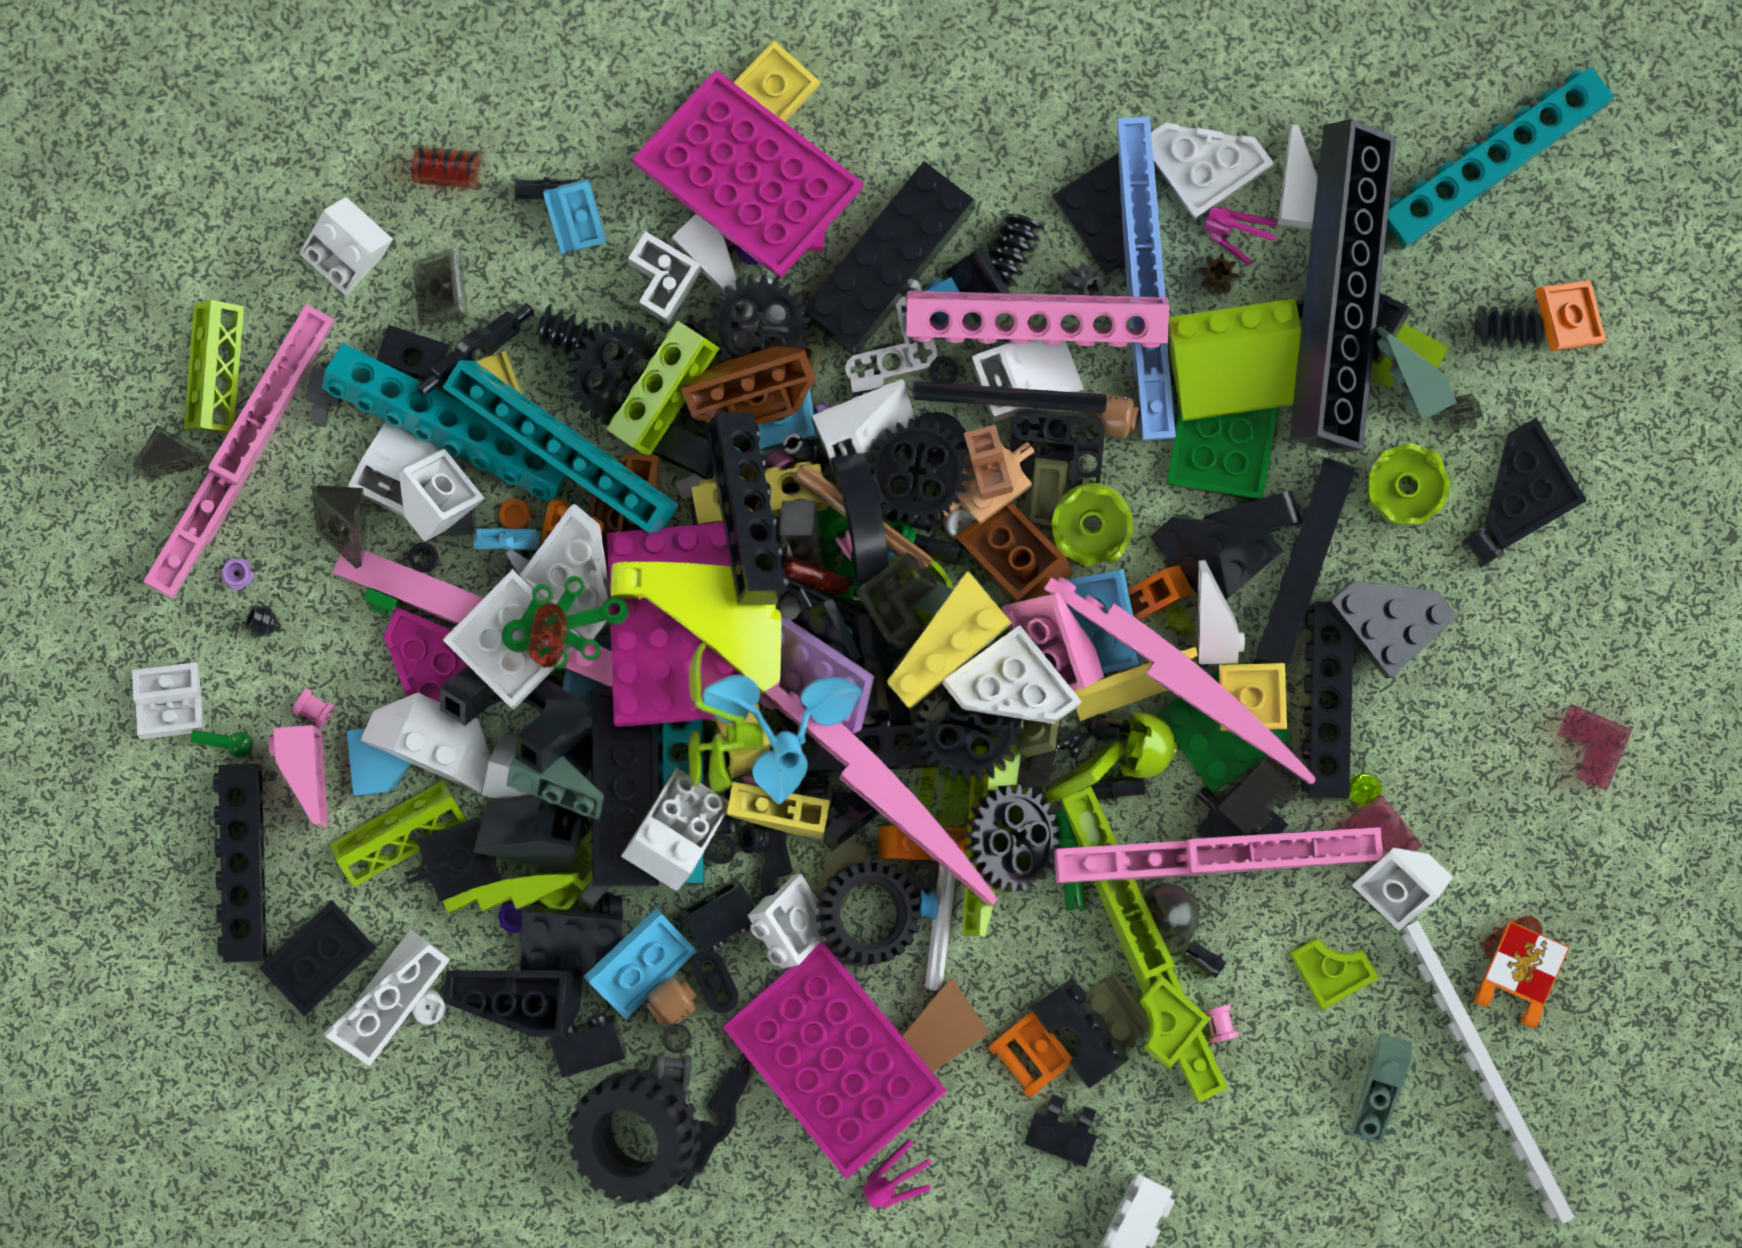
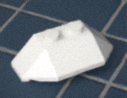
M420 693L373 711L361 737V742L479 794L481 793L491 754L478 719L474 718L464 726L440 711V702Z

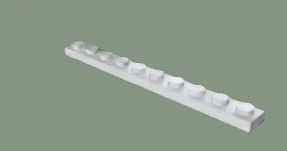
M1419 921L1403 927L1406 934L1401 936L1410 954L1416 952L1421 964L1417 965V968L1425 983L1431 981L1437 993L1432 995L1441 1012L1447 1011L1452 1023L1448 1024L1452 1036L1456 1042L1462 1040L1468 1052L1463 1055L1469 1068L1472 1071L1478 1070L1483 1079V1082L1479 1083L1480 1089L1487 1101L1494 1100L1499 1110L1495 1113L1499 1125L1503 1131L1509 1129L1515 1141L1511 1142L1510 1145L1519 1161L1525 1159L1530 1169L1526 1173L1530 1184L1535 1191L1540 1189L1546 1201L1542 1202V1206L1550 1220L1556 1218L1557 1222L1561 1224L1574 1219L1575 1217Z

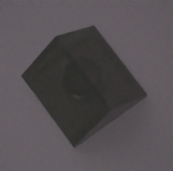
M451 248L412 263L419 326L469 320L463 261L458 248Z
M156 425L133 463V468L142 478L150 480L209 463L207 457L196 447Z
M320 485L313 487L312 494L317 533L356 569L361 567L368 530L363 488Z

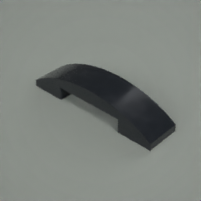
M864 453L832 457L831 462L836 486L841 490L853 547L850 555L856 584L863 585L888 581L890 579L883 518L874 480Z

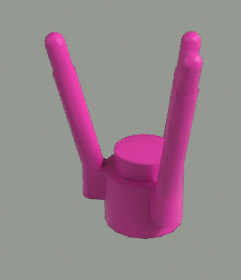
M1213 206L1203 230L1211 233L1209 236L1210 240L1219 243L1247 265H1250L1252 260L1225 240L1222 235L1229 237L1232 229L1236 228L1271 241L1276 240L1277 237L1275 235L1237 222L1236 219L1274 227L1277 226V221L1235 212L1224 207L1219 209Z
M911 1139L907 1140L876 1172L866 1177L868 1183L862 1186V1190L874 1209L882 1205L886 1209L894 1203L931 1190L930 1185H925L892 1196L896 1193L894 1187L931 1164L929 1159L915 1165L889 1181L887 1176L880 1178L912 1146L913 1141Z

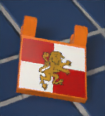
M1508 921L1485 976L1473 996V1001L1483 1007H1488L1493 998L1495 987H1498L1529 1001L1522 1015L1521 1023L1531 1028H1536L1540 1021L1543 1007L1570 947L1512 921Z

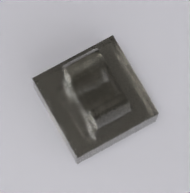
M1473 394L1455 397L1457 403L1443 410V414L1448 419L1451 428L1455 433H1459L1458 425L1460 421L1468 420L1471 430L1476 429L1477 421L1475 418L1482 417L1479 402Z

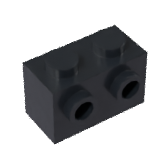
M734 879L680 911V914L697 944L705 952L708 949L710 951L719 949L726 944L728 937L737 932L738 934H743L751 930L752 922L747 915L755 906L743 885L737 879Z
M606 1013L595 1014L587 1018L586 1023L576 1026L573 1022L564 1038L550 1039L562 1078L626 1058L627 1049L615 1014L606 1016Z

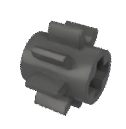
M1082 263L1079 269L1070 267V270L1062 278L1063 295L1098 296L1102 287L1101 280L1099 279L1100 274L1093 272L1094 267Z

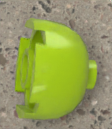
M1136 711L1133 713L1136 716L1135 718H1128L1126 720L1131 727L1130 734L1122 733V735H1127L1128 739L1121 741L1122 745L1126 742L1127 744L1125 763L1119 762V768L1122 774L1129 777L1151 778L1161 774L1168 767L1170 761L1175 759L1177 743L1174 741V735L1169 725L1163 719Z

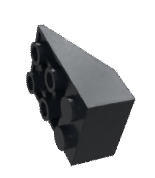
M536 796L487 801L474 852L571 874L585 815L560 805L549 803Z

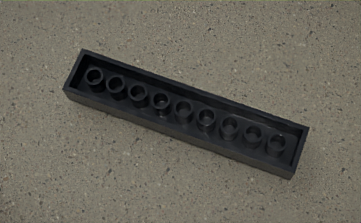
M1353 119L1323 125L1289 436L1291 440L1334 454L1363 450L1396 136Z

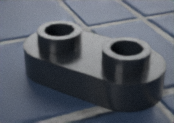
M714 951L699 952L694 957L691 968L708 1006L718 1013L732 1011L738 1004L739 993L724 960ZM705 961H712L714 963L715 969L712 973H705L702 970V965ZM721 990H725L729 994V999L725 1003H719L716 999L717 993Z

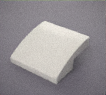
M197 662L132 670L133 700L136 704L137 735L140 740L192 734V730L205 732Z

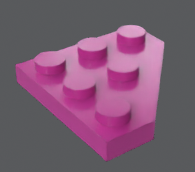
M397 607L385 632L384 639L393 658L407 697L420 693L440 702V687L467 666L443 641L452 630Z

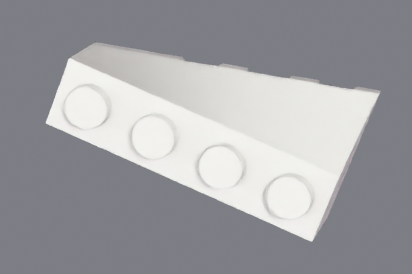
M410 929L348 1012L323 1035L370 1066L450 959Z
M1135 1173L1099 1248H1146V1246L1152 1248L1160 1232L1155 1227L1161 1216L1165 1218L1168 1216L1175 1200L1170 1198L1173 1191Z

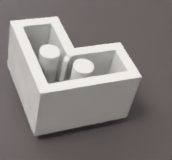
M645 231L628 258L631 267L653 279L641 297L639 305L642 311L669 326L701 275V265Z

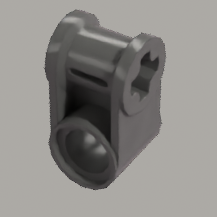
M659 1053L656 1078L660 1079L664 1075L671 1079V1086L674 1089L681 1087L686 1093L683 1096L686 1101L687 1087L690 1083L692 1056H686L683 1059L665 1057L664 1053ZM666 1068H677V1069H682V1070H681V1071H674V1070H666Z

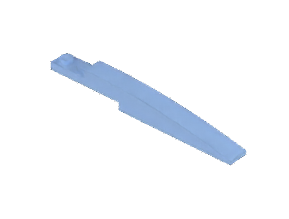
M1150 116L1118 118V154L1127 296L1166 297ZM1133 316L1129 318L1131 329H1137L1144 323L1141 317ZM1131 342L1134 380L1136 379L1141 441L1174 439L1176 436L1167 343H1160L1159 347L1149 348L1141 346V343Z

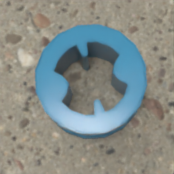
M918 890L916 897H919L921 904L917 905V910L922 913L921 919L924 916H928L929 919L935 920L938 910L936 890H930L927 894L924 890Z

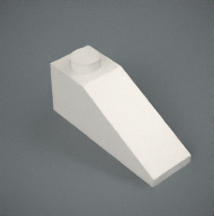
M1292 125L1289 131L1278 225L1312 229L1318 177L1299 125Z
M695 214L672 236L673 243L686 256L700 263L702 273L728 297L724 288L726 285H730L736 290L735 280L737 278L723 234ZM744 301L737 304L739 310L745 307Z
M1199 561L1197 608L1199 664H1238V653L1244 652L1245 649L1244 632L1238 631L1236 619L1206 561Z

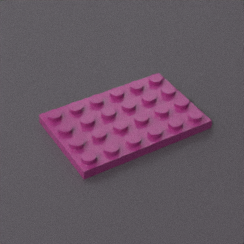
M715 70L632 158L634 166L771 273L779 277V279L784 276L864 188L862 181L718 70Z
M723 523L663 528L661 532L648 533L645 530L607 533L609 598L613 597L611 596V570L614 563L674 562L731 567ZM638 598L623 599L629 608L627 620L620 625L610 624L614 724L616 727L715 719L716 717L713 714L696 708L695 702L691 701L689 667L691 659L697 648L704 642L647 598L640 600ZM614 604L610 606L611 615L619 614L621 610L619 605ZM708 645L705 646L700 660V684L703 703V691L707 686L730 676H743Z
M823 941L798 966H793L722 1027L846 1179L851 1177L948 1093V1090Z

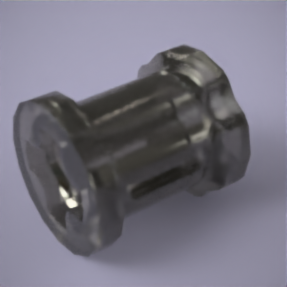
M682 1024L669 1025L662 1034L664 1047L672 1053H683L690 1048L693 1042V1036L688 1027ZM677 1029H681V1035L686 1037V1042L680 1043L678 1048H674L673 1041L668 1040L669 1034H675Z

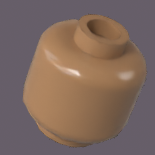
M1105 394L1107 396L1106 411L1104 413L1091 412V415L1097 416L1103 422L1105 436L1123 439L1130 432L1135 433L1139 407H1134V401L1129 397Z
M668 978L649 992L648 999L650 1002L646 1006L661 1026L666 1023L668 1026L673 1027L695 1011L692 999L697 995L686 980L679 983L675 978Z

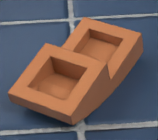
M991 425L965 432L964 437L981 499L986 500L1013 492L996 426Z

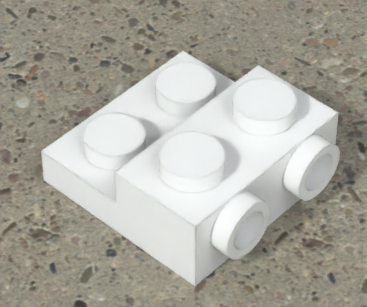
M802 874L792 875L774 895L765 896L747 915L752 922L750 926L752 934L764 941L769 949L767 953L768 959L774 965L780 966L781 969L798 966L825 937H821L818 930L821 929L820 922L816 923L815 916L819 915V909L816 908L818 899Z

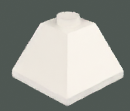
M445 449L402 469L399 473L404 517L424 542L446 531L485 499Z
M1392 848L1360 876L1352 886L1400 931L1441 895L1453 877L1429 854Z

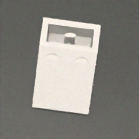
M1030 340L1028 344L1008 343L971 356V366L980 386L1080 392L1084 390L1066 341H1062L1060 345H1047L1043 343V340ZM986 405L993 423L1014 416L1021 409H1033Z
M903 379L886 384L879 389L856 396L852 400L812 415L832 471V457L864 453L868 463L875 462L876 458L869 453L870 450L879 451L881 448L875 440L880 439L886 442L888 440L885 433L886 429L895 434L897 433L896 423H901L907 429L909 419L915 420Z
M385 421L362 457L348 488L353 493L404 517L399 473L402 469L442 450V448L430 442L421 441L414 434L400 427L391 426Z
M676 768L621 856L670 888L678 891L692 873L725 816L729 801L700 782L697 787H693L690 776Z

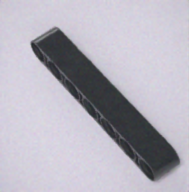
M1324 457L1320 474L1314 484L1310 503L1304 513L1299 535L1295 539L1289 564L1285 568L1279 586L1280 590L1277 598L1274 600L1268 617L1270 619L1266 629H1264L1258 646L1259 650L1253 664L1285 663L1286 672L1356 467Z

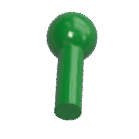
M192 730L191 743L225 748L235 757H245L253 748V740L245 732H235L231 736Z

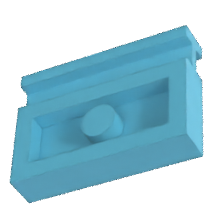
M589 179L558 186V188L544 190L543 195L561 254L571 250H579L606 243V235Z

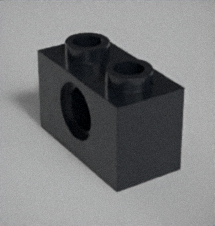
M388 325L376 360L423 382L431 376L430 369L452 353L453 350L448 344ZM411 352L421 353V360L415 366L405 364V359Z

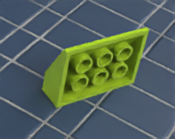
M1295 298L1169 317L1168 353L1183 421L1293 405L1301 335V323Z

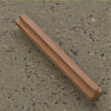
M802 464L795 472L794 480L846 517L841 490L812 468ZM883 522L887 549L917 571H925L932 558Z

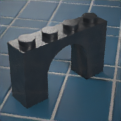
M468 665L440 687V711L464 726L492 704L504 701ZM544 678L522 701L536 708L541 715L516 735L515 758L542 774L592 731L593 708L585 701L579 700L563 690L559 685Z

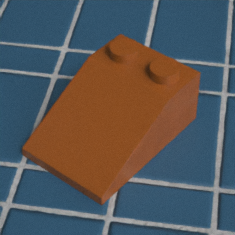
M1011 502L980 525L974 519L955 536L966 552L1011 603L1048 595L1043 589L1051 578L1057 581L1060 576L1067 579L1072 574L1067 558Z

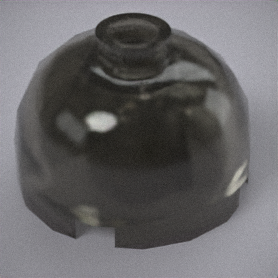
M1174 883L1158 884L1141 892L1158 931L1167 945L1168 951L1183 945L1193 937L1198 928V912L1200 911V904L1193 894H1189L1184 888Z

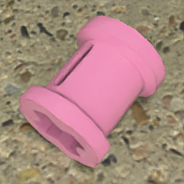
M306 688L296 701L292 713L296 716L298 714L303 715L316 723L315 727L322 729L333 713L335 705L323 702L312 695V690Z
M1230 1004L1203 1011L1211 1018L1208 1022L1211 1032L1210 1043L1238 1037L1237 1031L1233 1030L1229 1015L1231 1010Z

